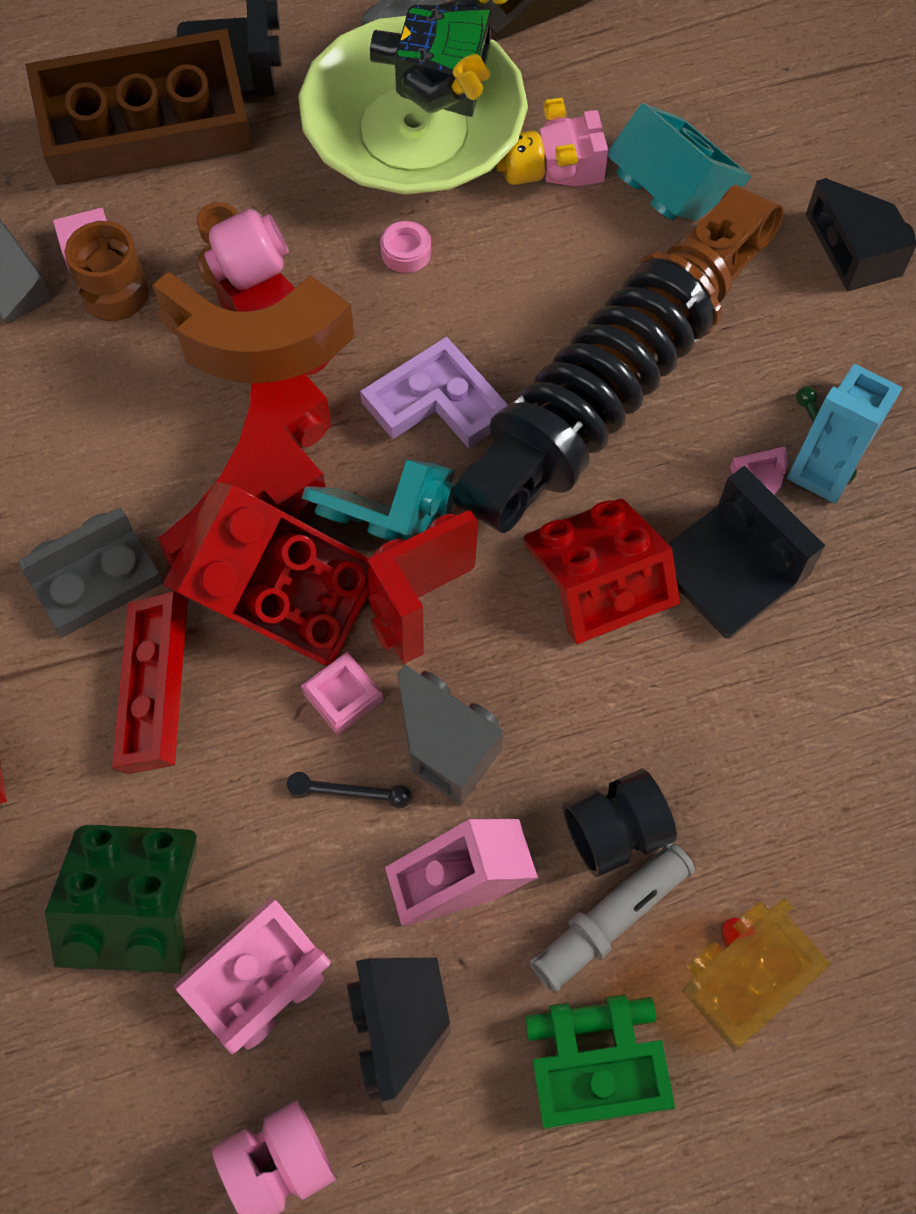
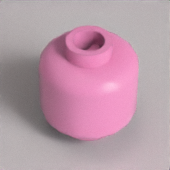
M246 209L214 225L209 232V242L212 249L204 252L207 264L217 281L221 282L228 279L238 290L250 289L278 275L284 267L283 256L289 254L286 242L272 216L267 214L262 217L260 213L252 209Z

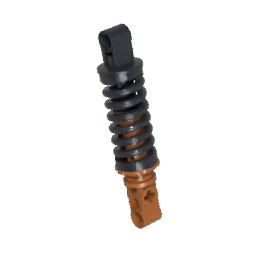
M733 185L726 191L713 210L698 223L697 227L685 239L675 242L666 254L655 251L645 255L641 259V264L623 283L622 289L615 291L606 301L605 307L598 309L588 320L587 326L580 328L571 338L570 344L559 350L554 356L552 364L544 366L535 377L534 383L526 385L511 405L500 409L492 417L490 431L495 443L477 462L470 465L462 474L454 490V504L464 511H472L477 519L498 532L506 533L519 522L525 510L544 489L557 493L571 490L578 482L579 475L589 465V453H598L607 445L608 434L617 433L625 425L626 414H634L642 406L643 396L651 395L659 387L660 377L668 376L676 368L677 358L685 357L693 349L694 343L709 334L714 329V325L721 320L722 309L720 302L730 292L732 281L739 276L740 272L756 254L767 247L775 237L782 222L783 206L741 186Z

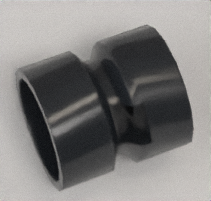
M643 768L610 782L608 795L606 796L595 789L562 804L564 819L574 845L583 862L595 877H599L629 863L630 852L633 849L647 855L675 842L677 839L676 825L670 807L656 781Z

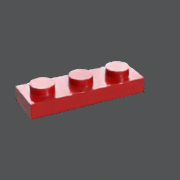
M174 591L128 603L112 761V769L127 775L175 766L188 599Z

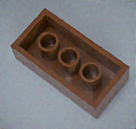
M227 29L25 64L43 157L56 185L252 150L248 121Z

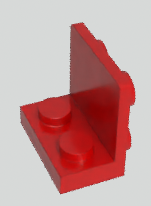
M620 498L600 502L590 510L564 520L550 521L540 529L524 535L526 548L559 588L567 632L577 645L680 604L672 548L625 499Z

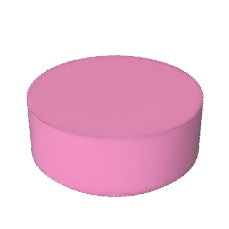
M400 221L388 226L381 235V257L385 265L390 269L400 273H412L422 269L431 258V237L427 229L422 225L412 221Z

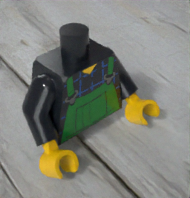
M453 0L439 5H413L408 8L402 33L374 30L370 45V61L395 65L396 92L401 97L410 99L426 112L436 113L444 109L460 115L473 117L477 98L483 92L481 82L488 80L490 77V72L486 67L491 46L492 7H489V0ZM491 0V1H492L493 3H495V4H502V3H505L507 0Z

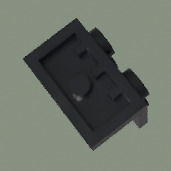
M745 465L727 478L718 506L667 543L673 552L678 590L726 639L732 638L807 579L826 546Z

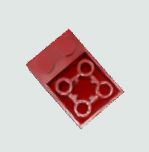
M215 482L162 586L327 667L335 661L369 593L368 557L233 484Z

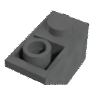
M404 665L398 672V682L412 773L461 806L501 752L503 730L498 727L500 724L496 717L484 707L475 703H471L468 707L451 696V690L447 684L433 673L422 671L419 674L407 665Z

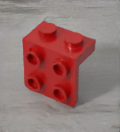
M465 511L456 516L454 514L443 515L434 520L424 532L405 541L402 539L392 540L382 545L372 557L367 559L369 601L375 618L371 619L372 628L381 646L386 651L394 648L403 665L424 655L423 605L418 598L470 572L475 567L478 520L472 511Z

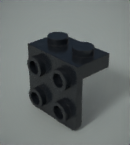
M246 0L247 17L184 21L177 26V37L227 29L242 97L275 95L274 67H282L279 35L273 36V30H280L278 0Z

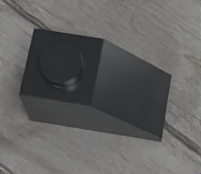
M827 178L816 181L806 216L846 291L849 292L902 277L916 248V236L912 226L909 223H905L896 205Z

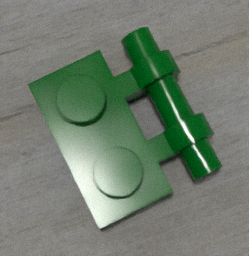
M626 994L605 997L604 1004L570 1009L569 1003L566 1002L549 1005V1012L524 1015L528 1042L553 1038L556 1056L533 1059L531 1062L542 1131L661 1113L675 1109L663 1041L658 1040L636 1044L633 1026L656 1023V1011L652 997L628 1000ZM610 1030L614 1047L578 1052L575 1035Z

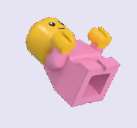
M563 97L545 100L544 113L547 120L544 126L539 129V133L536 131L521 132L515 146L496 165V171L503 172L506 181L510 185L538 182L544 177L548 183L575 187L604 182L608 147L604 132H602L598 110L585 111L583 116L570 119L566 118Z

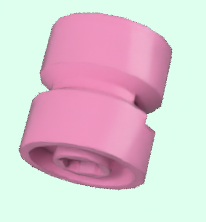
M298 1100L266 1116L263 1119L261 1132L254 1134L245 1128L211 1147L221 1180L238 1214H280L285 1211L286 1198L293 1194L301 1200H305L337 1181L323 1147ZM271 1159H273L277 1169L270 1173H263L261 1169L266 1167Z

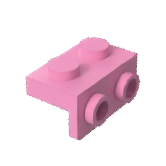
M270 897L173 986L232 1055L242 1046L248 1050L265 1039L276 1024L273 1017L292 1000L297 1004L311 996L323 983L325 977L322 972L331 964V961L321 950L315 947L274 898Z

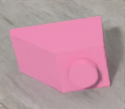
M468 819L385 867L401 926L417 924L494 901L538 878L519 819Z

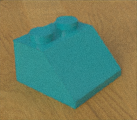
M645 103L640 104L608 151V157L620 166L616 174L631 187L640 190L642 187L654 196L650 204L663 216L673 221L677 216L698 220L720 202L731 186L738 185L743 187L752 177L683 117Z

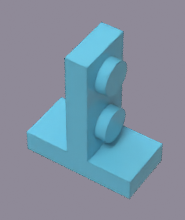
M853 364L838 388L833 386L826 396L786 479L836 504L860 459L893 407L903 387Z

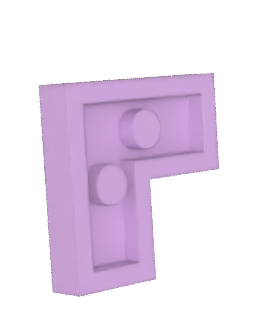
M448 337L440 340L360 391L361 403L392 439L437 412L468 449L491 434L490 421L500 409L508 406Z

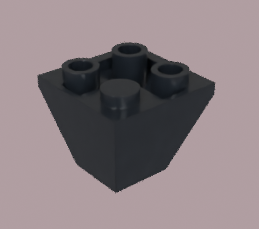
M437 957L368 958L358 960L356 964L359 981L347 983L353 1022L356 1024L358 1034L369 1032L371 1049L359 1051L365 1091L370 1101L381 1100L386 1115L401 1111L450 1034V1019Z

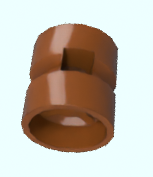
M95 221L81 226L72 233L67 240L64 252L78 292L88 312L101 320L119 321L129 318L140 311L147 301L149 290L132 235L126 228L112 221Z

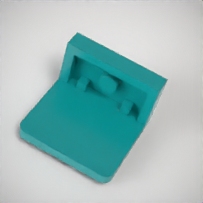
M406 460L392 506L342 489L306 486L302 498L316 503L317 506L314 513L341 523H348V520L360 523L367 521L370 522L367 532L391 541L401 538L409 539L424 532L441 515L450 513L454 504L453 494L457 485L452 483L456 470L436 463Z

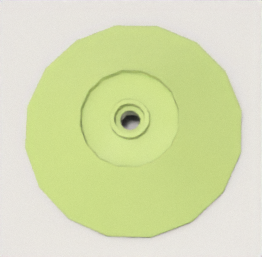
M406 16L376 19L338 36L311 62L298 95L302 131L326 165L357 184L403 195L451 190L490 172L518 142L528 110L522 74L496 41L491 39L486 62L490 77L488 80L481 82L483 92L477 98L473 117H469L444 109L436 113L426 112L413 101L401 97L396 92L395 65L370 61V45L374 30L402 33Z

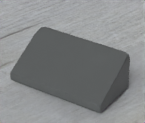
M0 219V316L8 324L52 300L40 272Z

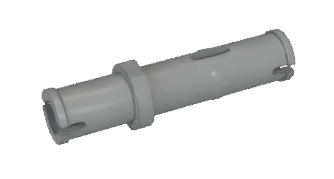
M675 843L664 846L663 849L629 878L625 879L587 914L578 912L568 921L570 928L538 956H534L529 960L532 970L540 981L556 994L562 985L593 958L602 960L612 951L610 944L649 912L654 905L685 878L694 874L695 867L688 855Z

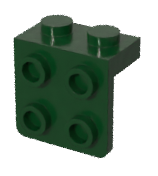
M83 825L77 828L45 910L54 967L81 970L104 969L145 973H181L185 958L181 906L197 850L196 833L189 829Z

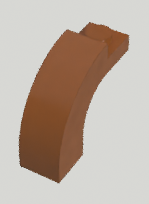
M169 271L153 284L160 308L157 311L158 317L169 331L179 337L185 361L195 368L221 379L243 383H267L290 379L307 373L327 362L355 337L351 304L311 275L278 303L250 312L226 310L212 304Z

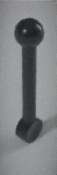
M295 772L287 780V788L290 794L296 798H304L312 792L389 801L392 806L398 809L405 808L412 799L410 789L404 785L383 789L313 781L303 772Z

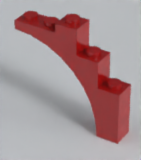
M281 272L247 290H238L228 279L218 282L212 273L219 304L223 309L231 311L250 312L270 307L284 299L295 289ZM330 360L307 373L290 379L267 383H251L250 406L239 442L216 483L233 484L301 522H306L316 515L314 512L317 504L303 499L302 496L306 486L326 487L324 474L301 448L317 443L325 435L326 431L331 428L327 397L307 375H314L320 372ZM213 485L188 514L157 538L167 564L172 567Z

